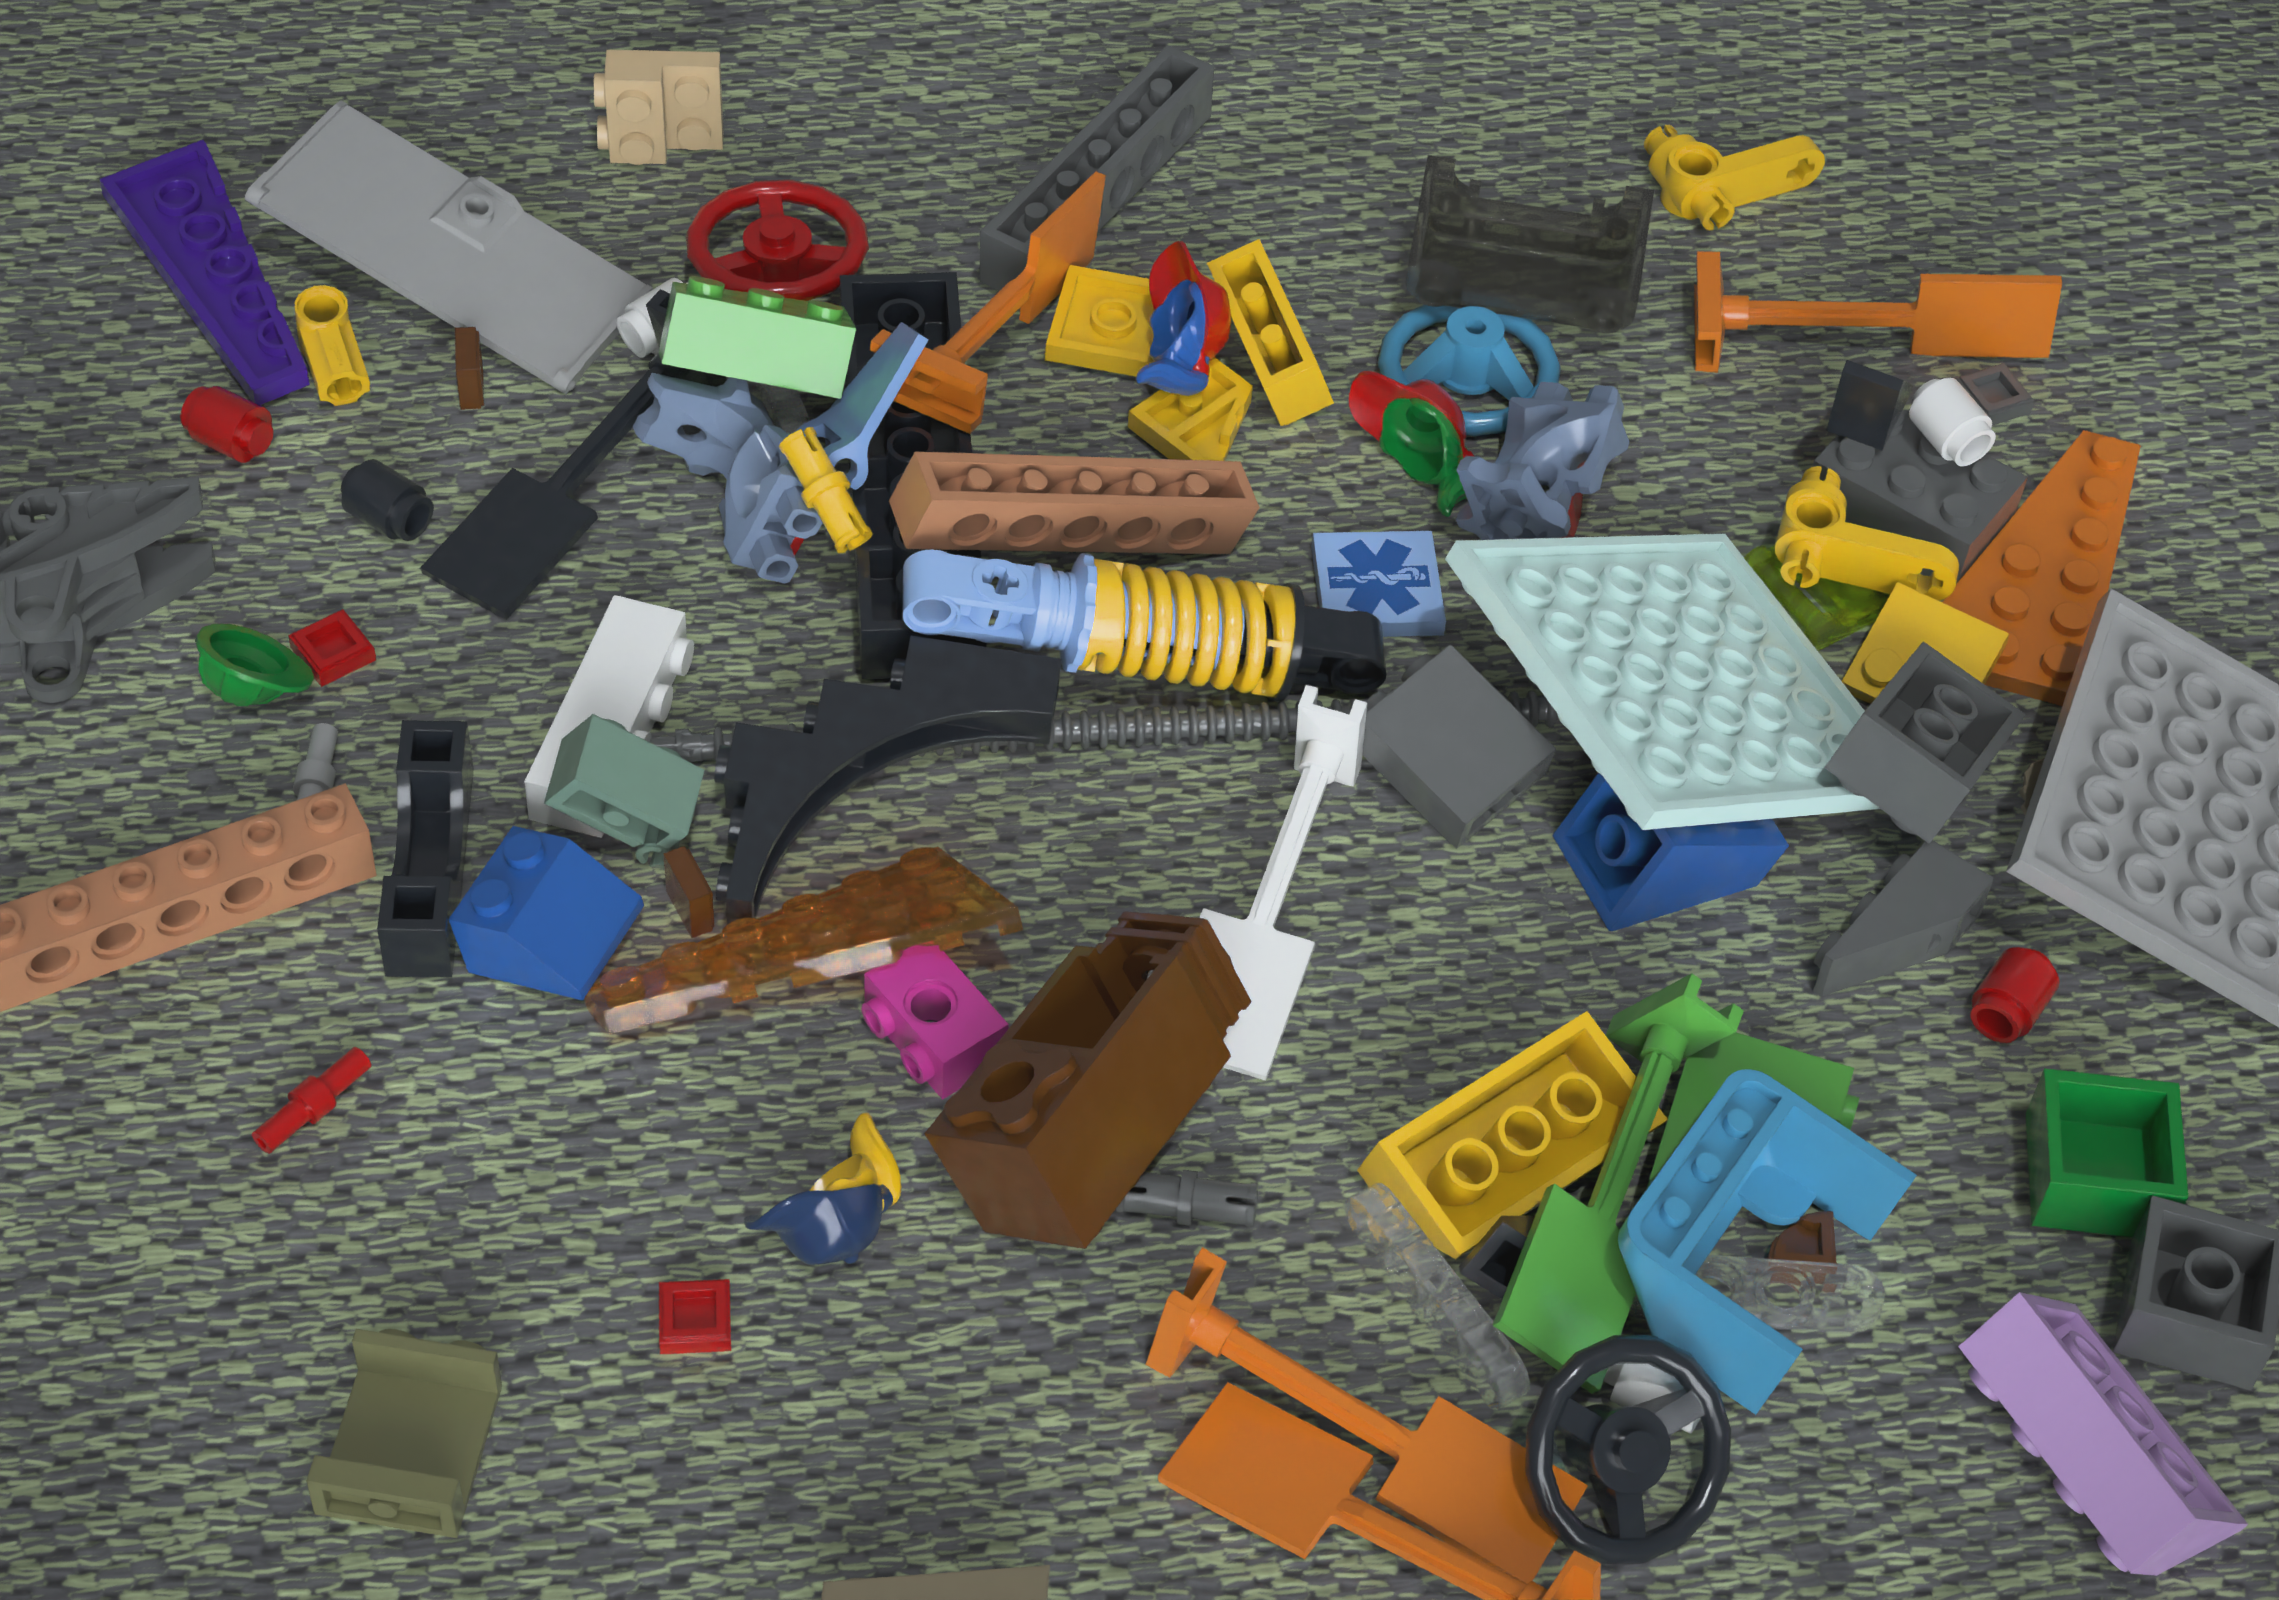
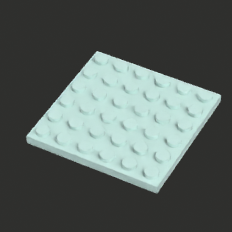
M1726 534L1455 541L1445 560L1462 582L1464 590L1474 598L1492 623L1496 634L1509 646L1525 668L1528 678L1538 686L1557 712L1560 722L1570 730L1591 759L1595 770L1605 778L1624 804L1627 814L1637 822L1642 830L1880 809L1867 798L1857 796L1846 790L1838 778L1824 768L1865 710Z

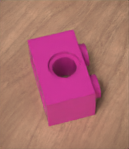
M930 935L864 973L865 1003L862 1004L861 1010L868 1027L880 1039L888 1036L900 1050L902 1062L909 1075L919 1084L927 1081L942 1100L958 1091L981 1064L986 1052L995 1046L1009 1029V1024ZM925 1020H935L937 1022H925Z

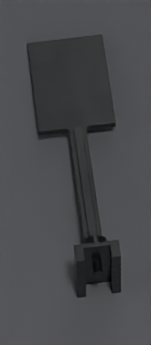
M662 289L646 304L659 347L670 293ZM658 352L649 362V370L548 481L539 482L511 468L420 567L422 574L507 620L598 519L595 510L570 498V496L633 428L638 415L644 413L653 404L654 394L647 383L651 373L714 387L723 385L727 381L726 376L662 364Z

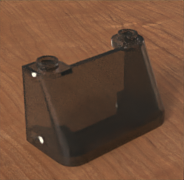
M1433 155L1427 156L1406 276L1407 290L1419 302L1432 307L1443 305L1457 308L1478 306L1489 309L1496 314L1590 328L1595 332L1603 334L1615 333L1631 325L1638 305L1654 190L1626 186L1624 197L1619 203L1604 208L1605 200L1594 198L1591 215L1479 198L1481 180L1470 179L1469 186L1462 183L1455 175L1456 159Z

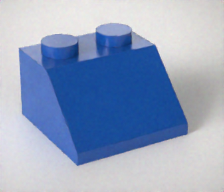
M512 826L448 920L468 973L583 1001L643 909L644 903L638 893L571 839Z

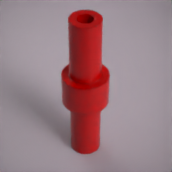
M353 1047L319 1077L309 1075L288 1093L289 1102L252 1132V1138L264 1152L270 1154L308 1121L311 1124H316L336 1107L337 1102L335 1098L372 1067L367 1055L359 1048Z

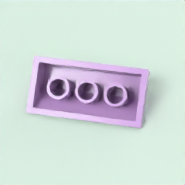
M2019 1292L1958 1346L1973 1365L1968 1370V1373L1974 1384L1989 1399L2001 1402L2014 1419L2010 1429L2015 1438L2033 1456L2043 1457L2057 1476L2053 1480V1486L2059 1496L2075 1512L2087 1515L2101 1534L2096 1538L2099 1548L2107 1559L2121 1571L2127 1572L2129 1570L2131 1574L2157 1576L2240 1532L2248 1525L2075 1304Z

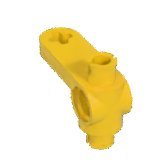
M1664 125V131L1668 137L1659 126L1652 130L1644 141V148L1651 155L1648 165L1649 171L1662 188L1660 199L1663 206L1669 212L1688 220L1699 218L1702 226L1709 231L1714 230L1715 226L1710 218L1719 229L1731 220L1735 207L1806 187L1819 176L1825 164L1824 154L1810 137L1804 135L1794 136L1724 157L1717 149L1706 143L1697 142L1691 135H1678L1672 125Z
M1811 467L1803 473L1801 482L1796 483L1789 489L1774 546L1775 554L1782 563L1781 576L1788 584L1794 586L1797 573H1801L1800 588L1812 587L1818 583L1820 578H1825L1891 594L1895 585L1899 582L1938 601L1949 597L1955 590L1959 562L1955 554L1948 548L1936 543L1845 522L1847 501L1840 490L1841 479L1834 470L1828 468L1826 478L1822 481L1820 480L1822 467ZM1923 568L1933 570L1931 576H1924L1920 573Z

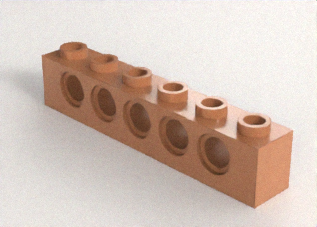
M914 452L889 500L906 549L1231 554L1260 508L1241 461Z
M346 783L1 904L0 1012L377 876L369 829Z

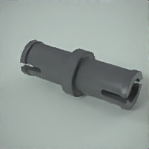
M1183 1170L1182 1176L1143 1172L1139 1181L1131 1190L1146 1193L1128 1192L1116 1208V1211L1120 1213L1126 1211L1177 1217V1224L1191 1226L1193 1219L1254 1227L1256 1218L1255 1206L1231 1204L1229 1202L1257 1204L1258 1183L1251 1182V1184L1201 1179L1198 1178V1171Z

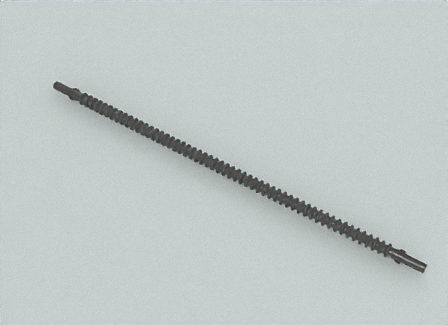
M1530 690L1526 694V698H1519L1517 692H1510L1507 700L1535 728L1538 725V721H1544L1547 727L1552 728L1556 721L1559 720L1557 712L1545 696L1539 698L1534 691ZM1355 698L1350 699L1348 706H1341L1340 701L1334 699L1331 702V706L1325 708L1350 714ZM1317 700V705L1323 707L1322 702ZM1282 701L1278 703L1277 709H1269L1268 704L1262 702L1259 710H1251L1250 705L1244 703L1240 711H1233V707L1230 704H1226L1223 711L1216 712L1214 706L1208 705L1205 712L1202 713L1197 712L1196 707L1191 705L1187 713L1184 714L1179 713L1178 708L1175 706L1170 708L1169 714H1161L1160 709L1154 707L1150 715H1143L1142 710L1136 708L1131 716H1125L1122 709H1117L1115 716L1112 717L1107 716L1106 712L1101 709L1098 711L1097 717L1093 718L1089 717L1085 710L1080 712L1079 718H1071L1069 712L1064 711L1060 719L1053 720L1050 743L1044 744L1047 751H1051L1054 743H1062L1063 748L1069 750L1073 742H1080L1083 749H1088L1090 742L1097 741L1101 748H1106L1108 741L1114 740L1122 748L1125 746L1126 740L1130 739L1134 740L1138 747L1143 745L1144 739H1152L1153 743L1159 746L1163 738H1170L1172 744L1178 745L1182 737H1188L1191 744H1196L1198 737L1201 736L1207 737L1209 743H1214L1216 736L1220 735L1224 736L1228 743L1234 740V735H1242L1243 739L1249 742L1253 734H1260L1262 740L1268 741L1272 733H1278L1281 740H1286L1288 733H1296L1298 705L1300 701H1297L1295 708L1292 709L1287 708L1286 703ZM793 723L788 725L787 730L803 732V730H796V726ZM775 724L770 725L771 728H777ZM735 726L730 734H724L721 727H716L714 734L693 733L689 729H675V736H653L649 742L658 747H666L676 751L682 759L692 764L705 759H715L716 762L720 745L731 746ZM996 741L955 745L945 748H953L954 753L960 755L964 747H971L972 752L978 754L983 746H989L992 753H997L999 746L1006 745L1009 751L1013 753L1016 751L1017 745H1026L1027 750L1032 752L1035 749V744L1041 743ZM945 748L935 750L936 754L942 756ZM925 753L918 754V755H919L920 757H923V756L925 755Z

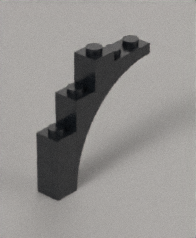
M910 636L906 659H894L890 689L824 679L820 701H808L803 732L736 722L731 746L721 744L719 747L714 776L715 783L724 784L726 809H732L728 843L737 844L733 863H721L716 887V901L726 902L727 926L753 929L761 900L772 875L791 844L806 826L834 799L865 778L890 765L918 754L949 746L996 741L1049 744L1059 691L1062 659Z

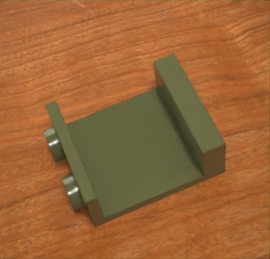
M356 1329L352 1344L358 1372L330 1457L314 1456L306 1480L314 1514L458 1538L502 1389L497 1352L486 1350L476 1343L464 1340H457L447 1344L417 1339L413 1335L398 1329H384L380 1332Z

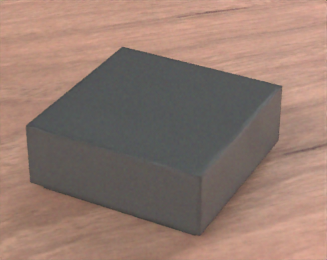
M2005 363L1955 378L1990 417L1992 426L2030 414L2032 411L2034 399Z

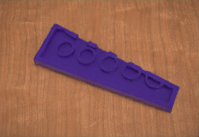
M204 140L99 179L103 197L252 402L262 405L310 385L305 362L283 314L278 310L274 293L269 282H266L256 253L252 244H249L242 229L241 220L235 207H232L229 201L225 184Z

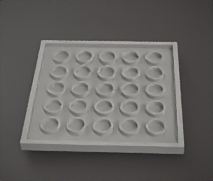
M2111 588L2097 603L2006 872L2279 1027V684Z

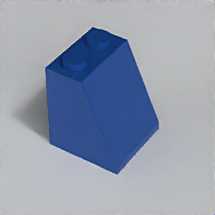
M1600 773L1596 775L1552 835L1609 931H1616L1756 887L1789 847L1773 819L1642 830L1637 822L1627 814L1624 804Z

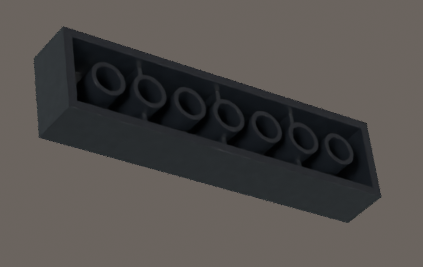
M957 272L840 275V306L845 307L856 327L844 390L875 354V352L870 351V343L881 330L884 329L893 333L902 322L927 338L928 342L925 347L933 350L937 346L945 345L961 329ZM894 401L869 442L867 452L868 475L865 482L856 490L850 487L851 498L864 522L873 533L867 542L854 549L862 679L891 678L894 659H906L910 636L987 647V643L971 638L942 634H921L910 629L903 620V565L912 554L930 549L905 548L889 500L914 452L972 453L971 434ZM848 459V461H849V470H850V468H851V461H850V459ZM941 550L953 555L981 558V550Z

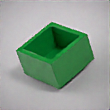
M2044 1068L2026 1111L2031 1226L2133 1237L2152 1196L2186 1204L2189 1196L2179 1083Z

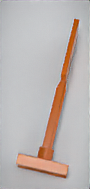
M1097 171L1092 174L1031 234L1027 264L1023 272L1015 279L1009 281L945 345L937 346L933 350L924 347L894 398V402L969 434L982 422L988 374L964 363L1019 308V320L1030 324L1061 293L1069 266L1086 267L1094 258L1106 175ZM884 329L881 330L871 340L870 351L876 353L892 333Z
M1697 251V284H1694L1695 371L1718 373L1725 330H1747L1748 325L1910 327L1913 329L1910 344L1911 354L1949 357L2049 358L2062 288V276L1920 274L1917 300L1913 303L1749 300L1748 295H1724L1720 252Z
M1202 1247L1195 1257L1184 1293L1181 1294L1173 1290L1166 1300L1145 1365L1170 1378L1195 1345L1217 1358L1221 1354L1393 1457L1396 1460V1465L1375 1499L1376 1501L1445 1543L1525 1584L1533 1581L1558 1536L1539 1515L1525 1472L1526 1448L1440 1396L1437 1397L1419 1428L1411 1431L1238 1327L1239 1321L1212 1305L1227 1261ZM1553 1465L1552 1469L1561 1497L1571 1510L1574 1511L1588 1485Z
M1227 1382L1158 1474L1159 1482L1175 1492L1303 1559L1307 1558L1327 1528L1332 1524H1337L1483 1600H1600L1601 1563L1575 1550L1549 1589L1534 1581L1525 1584L1351 1495L1374 1464L1373 1455Z

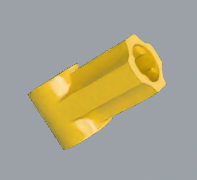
M320 285L307 288L297 296L294 302L299 350L307 359L320 401L330 402L334 406L357 402L364 393L370 391V381L349 320L347 298L343 292L334 287Z

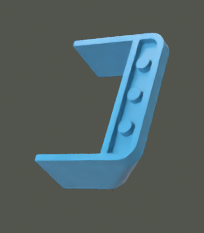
M1750 1069L1732 1073L1722 1084L1634 1206L1618 1234L1619 1249L1651 1335L1689 1352L1716 1383L1720 1391L1756 1415L1803 1349L1697 1277L1695 1274L1742 1206L1768 1223L1785 1226L1799 1221L1800 1217L1804 1216L1813 1203L1823 1211H1833L1835 1219L1871 1241L1917 1175L1767 1074Z

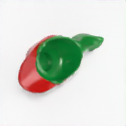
M1360 372L1353 380L1349 392V407L1355 421L1380 442L1382 451L1394 457L1411 479L1427 484L1439 485L1436 506L1442 515L1449 517L1453 507L1467 498L1457 473L1458 465L1464 457L1474 456L1465 446V419L1460 407L1451 395L1434 381L1421 379L1404 385L1377 372Z

